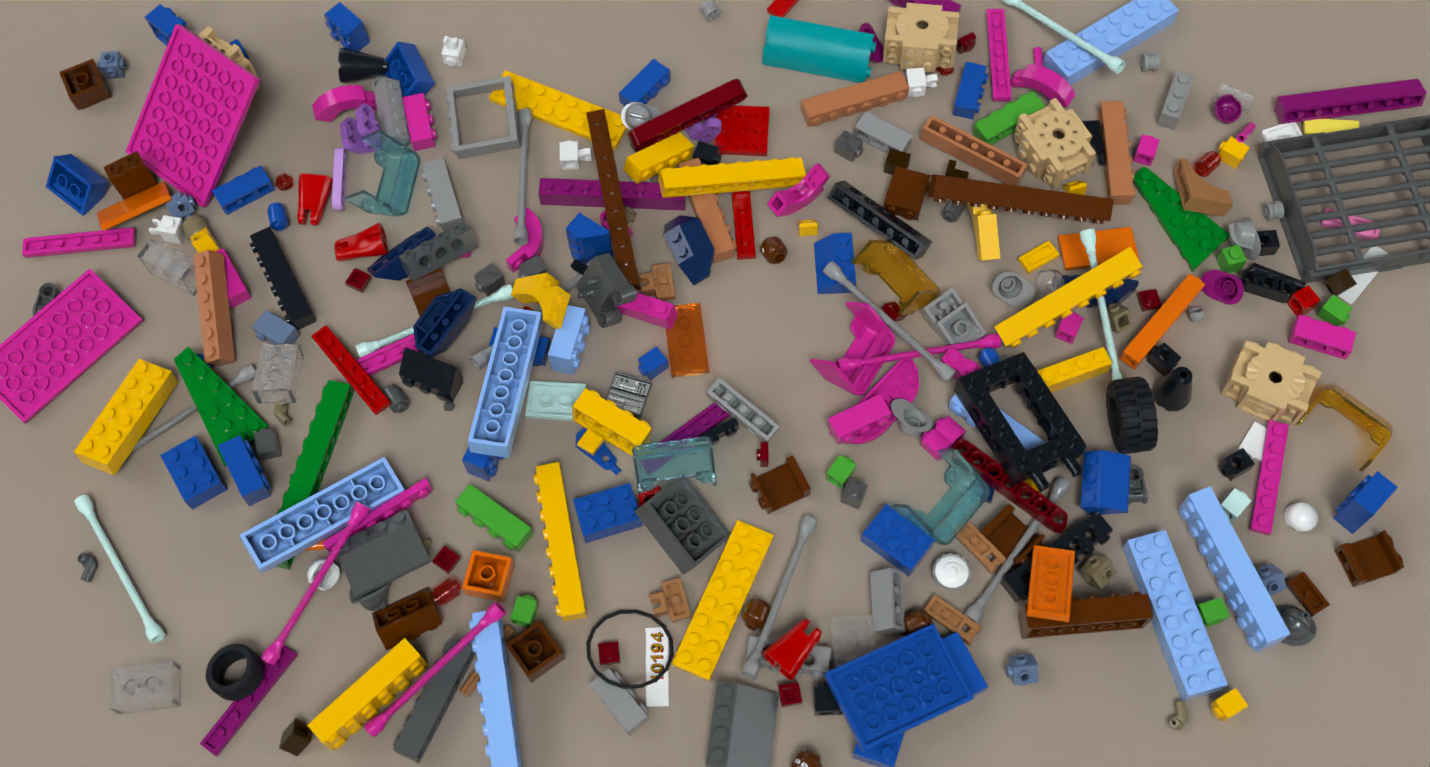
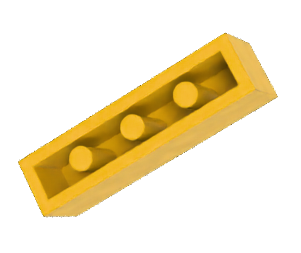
M679 132L628 156L623 170L637 184L647 181L652 176L660 174L661 169L674 168L677 164L688 161L692 157L694 145Z
M1102 347L1043 368L1037 372L1052 393L1107 373L1112 362L1105 348Z

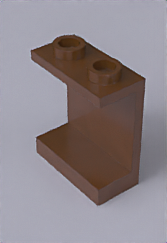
M138 151L104 166L109 180L124 200L158 184L151 170H148Z
M895 166L883 208L907 220L918 221L931 175Z
M441 267L414 282L411 279L406 281L419 316L424 313L435 297L450 292Z
M793 455L786 458V464L758 477L754 473L751 474V482H749L752 492H756L759 496V499H757L759 506L762 510L765 509L767 514L809 496L811 491Z
M1010 503L981 531L1006 559L1028 529L1013 514L1015 508ZM1033 534L1018 558L1014 561L1012 567L1016 568L1019 564L1022 565L1030 559L1029 555L1033 552L1034 545H1044L1042 541L1045 535L1041 534L1038 537L1036 534Z
M1386 530L1381 531L1375 537L1351 545L1349 542L1342 544L1335 550L1352 587L1395 574L1404 568L1403 559L1397 554L1393 546V540Z

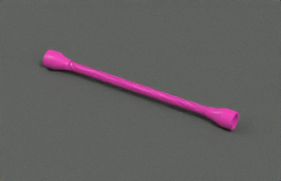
M998 333L989 334L976 341L927 348L926 351L934 355L946 353L949 348L957 351L988 347L996 349L1001 347V338ZM917 350L866 359L846 357L836 359V365L843 373H848L861 366L911 359L913 357L917 358L922 357V355Z
M356 502L351 510L350 519L347 522L348 526L344 529V533L339 537L338 542H336L337 544L332 549L333 551L329 553L326 558L327 560L322 565L323 567H321L317 576H315L316 578L311 583L312 585H310L306 594L301 599L302 601L297 605L298 608L291 615L292 617L287 622L288 624L283 628L279 637L266 648L261 659L271 665H276L281 656L282 647L285 644L284 640L289 636L288 633L292 631L293 626H295L294 624L299 619L298 617L305 610L304 608H306L309 603L308 601L312 598V594L316 592L319 587L318 585L323 580L322 578L327 574L328 569H330L329 567L334 562L333 560H335L339 551H341L340 549L344 546V542L351 535V531L366 518L371 509Z
M495 601L487 609L478 625L470 630L386 711L372 717L364 725L366 731L371 736L376 737L385 728L391 716L414 696L423 685L433 678L440 669L450 662L459 651L467 646L478 633L507 614L504 607Z

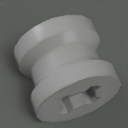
M714 0L705 1L699 8L708 22L716 20L721 14V10L716 7Z
M1153 53L1152 55L1142 54L1141 70L1143 72L1151 69L1158 71L1160 63L1158 53Z
M1280 200L1272 204L1269 202L1263 204L1262 212L1265 220L1270 221L1273 218L1282 219L1284 217V206Z

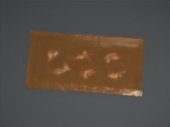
M700 303L676 305L675 308L678 316L672 329H666L671 376L675 378L709 373V364Z

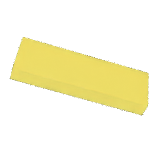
M1316 119L1302 121L1303 135L1360 128L1359 121Z

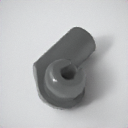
M81 553L77 558L78 562L84 567V572L80 579L90 582L97 564L92 555Z

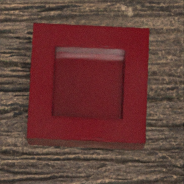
M971 32L958 39L957 52L962 54L971 51L975 46L976 35Z
M354 268L345 284L363 293L372 277Z
M1157 289L1137 293L1142 312L1161 308L1162 305Z
M896 302L885 303L882 307L888 317L894 321H901L907 316Z
M761 442L760 449H757V461H760V467H768V442Z
M443 546L432 562L447 574H450L461 560V557L446 546Z
M618 641L598 644L600 666L621 663Z
M799 682L778 686L782 708L803 703Z

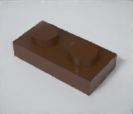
M1304 571L1285 583L1311 617L1330 605Z

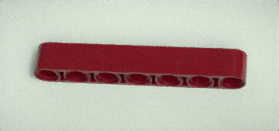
M733 79L631 129L627 135L634 150L641 151L745 100L747 93L741 81Z
M965 439L957 440L954 443L953 457L956 462L974 475L979 476L982 481L993 487L997 492L1052 532L1061 533L1065 530L1068 515L1063 509L1024 481L1014 485L1012 488L1006 487L1005 484L1013 483L1001 464ZM959 449H964V450H966L967 452H965V453H960V452H958V450H959ZM976 460H978V461H981V462H983V463H982V464H979V465H976V464H974L973 462L976 461ZM996 472L998 475L991 476L989 473ZM1027 495L1030 497V499L1024 500L1021 498V496ZM1044 507L1046 511L1042 512L1039 511L1037 508ZM1056 518L1061 519L1063 523L1058 524L1053 520Z

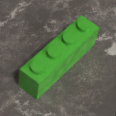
M1034 91L1029 94H1023L1015 102H1009L1004 108L999 111H993L985 119H979L974 124L972 134L976 138L994 145L1014 133L1019 115L1026 113L1029 116L1046 106Z
M471 484L467 486L455 501L458 507L457 511L462 516L467 517L468 515L473 519L472 522L479 528L485 527L491 537L494 539L500 538L504 541L503 545L511 551L515 549L519 552L533 535L531 527Z

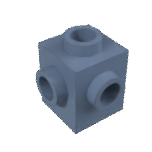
M119 51L102 52L100 60H98V67L106 78H125L126 60L122 58Z
M186 192L172 194L170 196L171 200L165 203L172 217H182V219L192 216V212L195 211L193 206L196 205L191 195L188 196Z
M1271 563L1256 569L1270 596L1286 589L1284 573Z
M1017 654L1008 657L1009 665L1005 666L1007 678H1011L1013 685L1023 686L1030 683H1038V664L1033 654Z

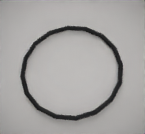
M619 610L604 616L592 628L586 642L587 659L594 673L606 683L622 689L643 688L657 682L668 671L674 656L673 639L666 626L653 615L639 610ZM619 614H639L651 618L663 628L669 639L670 656L666 667L654 679L642 684L623 685L607 679L597 670L591 659L590 642L595 630L604 621Z

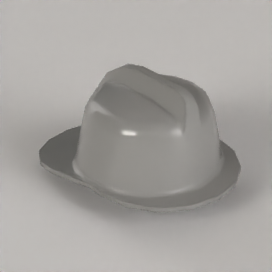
M632 102L623 108L621 119L626 128L631 130L662 115V113L654 106Z
M1245 217L1241 222L1231 223L1228 226L1230 242L1234 246L1240 245L1248 259H1256L1260 254L1261 243L1253 220L1250 217Z
M1012 271L996 275L992 289L997 297L1014 307H1023L1032 301L1034 288L1028 280Z
M904 399L892 401L891 410L898 419L902 432L909 436L919 437L923 432L932 429V419L915 405Z

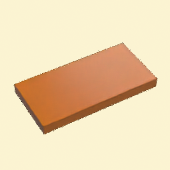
M165 181L98 211V220L102 230L105 231L170 201V192Z
M1131 227L1095 231L1097 238L1095 254L1098 265L1129 247L1132 248L1139 260ZM1080 233L1058 235L1057 239L1064 270L1091 268L1088 253H1086V248L1081 242Z
M1034 545L1026 616L1069 622L1075 551Z

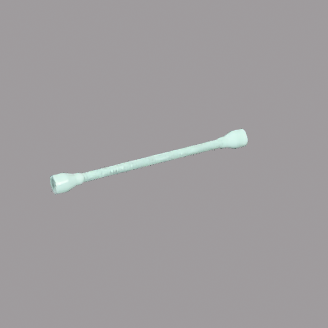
M1001 0L1008 6L1020 8L1081 48L1095 55L1114 73L1119 74L1123 71L1126 64L1125 61L1096 49L1091 44L1023 3L1022 0Z
M1087 229L1079 233L1081 242L1086 248V253H1088L1091 269L1098 265L1095 254L1097 238L1095 229ZM1101 297L1097 300L1099 302L1101 321H1103L1102 326H1104L1106 345H1108V355L1112 362V380L1123 379L1119 371L1120 369H1118L1119 366L1116 359L1115 345H1113L1114 340H1112L1113 335H1111L1109 316H1107L1108 311L1106 309L1105 297Z
M511 284L501 287L497 292L488 296V298L486 297L475 302L473 310L492 302L513 299L514 297L511 296L513 289ZM410 327L407 330L405 329V331L403 330L389 337L387 336V338H382L380 341L362 342L355 345L361 358L375 352L386 344L388 345V343H393L397 339L400 340L413 334L414 330L413 327Z
M85 494L77 497L74 504L78 511L89 520L106 554L110 558L118 576L143 619L149 642L154 644L161 641L166 635L162 627L150 617L139 594L136 592L128 574L96 518L90 496Z

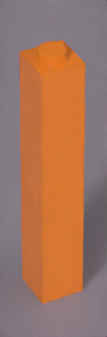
M1189 274L1123 351L1119 358L1122 362L1133 370L1140 365L1152 348L1157 345L1201 293L1205 286L1201 279L1192 274Z

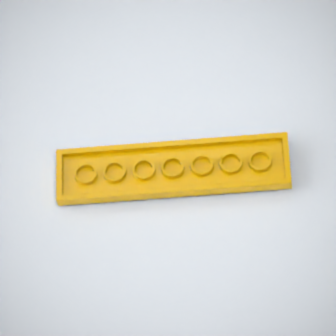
M506 70L501 76H510L514 83L517 112L524 108L530 109L533 114L532 118L592 141L586 112L604 109L613 150L617 149L628 129L623 124L620 114ZM505 90L492 91L489 100L506 107Z
M737 520L672 661V666L710 681L772 543L773 534Z

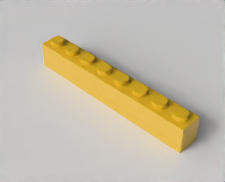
M790 157L766 161L755 160L752 162L684 166L682 168L668 167L660 170L658 181L662 198L794 187L805 178L806 172L802 158Z
M1129 247L994 327L1007 348L1010 346L1015 348L1027 336L1030 339L1039 333V329L1043 327L1047 329L1056 324L1055 320L1058 318H1067L1073 314L1072 310L1079 307V309H1082L1089 305V300L1094 297L1099 299L1106 295V290L1112 287L1116 289L1124 284L1123 281L1129 277L1133 279L1139 276L1143 266L1132 248Z
M559 462L536 466L537 473L533 474L535 485H539L540 489L536 494L538 503H542L543 510L539 511L541 521H545L546 528L543 529L544 540H548L549 547H546L547 558L552 560V566H549L551 578H555L556 584L552 585L554 597H558L559 604L555 605L557 616H561L563 622L586 618L587 614L561 467Z

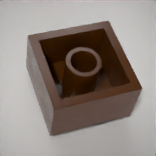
M94 59L59 72L68 96L77 110L111 97L102 72Z
M540 620L505 644L531 683L565 659L562 651Z

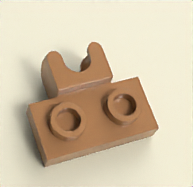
M670 263L652 265L651 273L639 275L640 284L647 285L641 287L643 295H656L657 299L662 301L676 299Z
M681 578L662 582L663 592L649 596L652 604H661L660 607L653 610L654 617L658 618L669 614L672 623L691 618Z

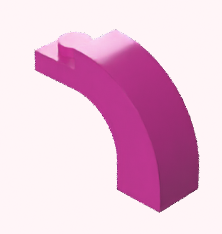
M1028 64L1025 70H1017L1010 81L1013 88H1034L1042 92L1049 101L1056 98L1062 107H1068L1076 94L1071 85L1062 76L1046 67Z
M346 85L331 89L319 96L312 105L315 120L332 122L340 112L351 108H358L361 104H368L372 107L373 111L377 110L374 92L364 91L361 85Z
M815 164L801 182L788 190L777 191L767 204L777 217L793 214L810 204L824 190L823 185L830 178V175L821 164Z
M528 207L525 210L528 243L522 245L521 248L506 259L508 269L512 273L520 270L519 264L537 255L540 257L544 247L541 224L537 216ZM518 215L514 218L516 227L518 222Z

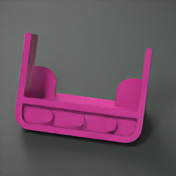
M847 301L845 305L855 315L851 322V332L856 338L843 358L866 359L888 355L895 345V335L869 303ZM812 358L809 361L825 380L853 395L859 396L866 393L883 363L871 364L855 368L848 373H843L833 361Z

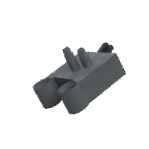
M610 253L595 256L589 266L579 260H573L571 268L583 275L576 285L580 292L578 293V298H584L596 316L600 327L605 328L619 324L622 320L620 310L613 307V305L619 306L635 301L637 298L636 289L630 285Z

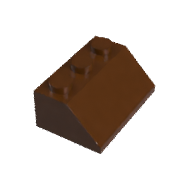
M428 587L372 613L376 632L386 651L391 648L393 649L404 638L407 641L416 639L420 634L435 630L439 625L443 624Z

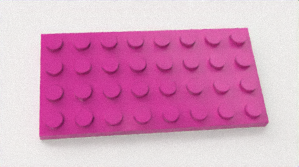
M89 268L0 344V400L26 424L142 323L143 320Z

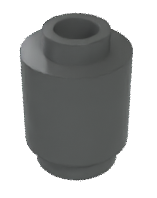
M948 200L941 212L944 220L950 223L957 222L966 208V202H963V205L952 204V200Z
M392 384L383 390L382 393L391 402L389 407L393 413H402L408 408L409 401L399 387Z

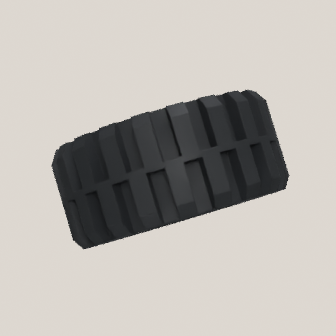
M1139 376L1112 380L1106 389V407L1110 433L1117 451L1122 454L1151 451L1158 442V419L1149 383L1146 379Z

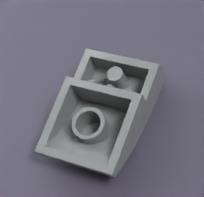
M953 287L945 290L919 309L923 317L946 345L976 341L987 334L967 302H962Z

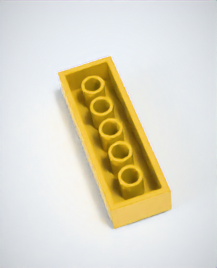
M138 359L74 450L79 460L83 464L115 476L178 384L172 371Z
M404 638L307 726L332 751L340 749L350 735L358 733L367 720L377 716L378 710L381 707L389 705L399 691L402 692L407 689L412 679L421 676L426 671L428 664Z

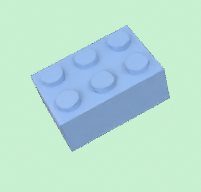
M568 305L561 329H555L548 352L549 362L553 371L574 375L575 370L579 369L581 358H579L580 353L585 350L586 341L584 340L591 330L589 316H587L585 308Z

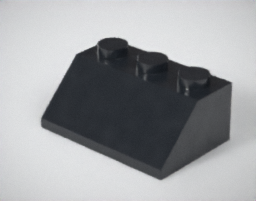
M405 347L399 370L402 383L411 388L413 386L417 387L425 394L432 393L442 401L449 400L453 402L463 384L457 367Z

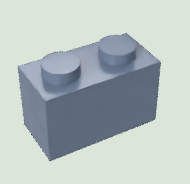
M267 310L263 312L252 326L256 333V338L262 342L266 340L275 350L279 351L281 349L286 353L300 336L294 326Z

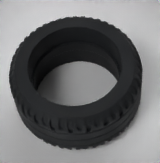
M236 643L229 644L219 649L212 656L210 662H208L205 675L206 682L209 688L221 698L229 701H239L256 691L264 676V664L260 656L248 646ZM246 659L247 666L243 676L237 682L224 686V675L229 666L238 660Z

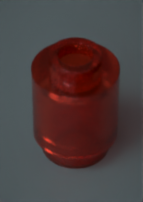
M1215 151L1207 152L1194 164L1195 172L1202 177L1209 176L1220 165L1221 157Z
M448 578L436 586L430 594L437 605L441 606L442 604L446 605L459 596V590L462 588L455 579L451 581Z

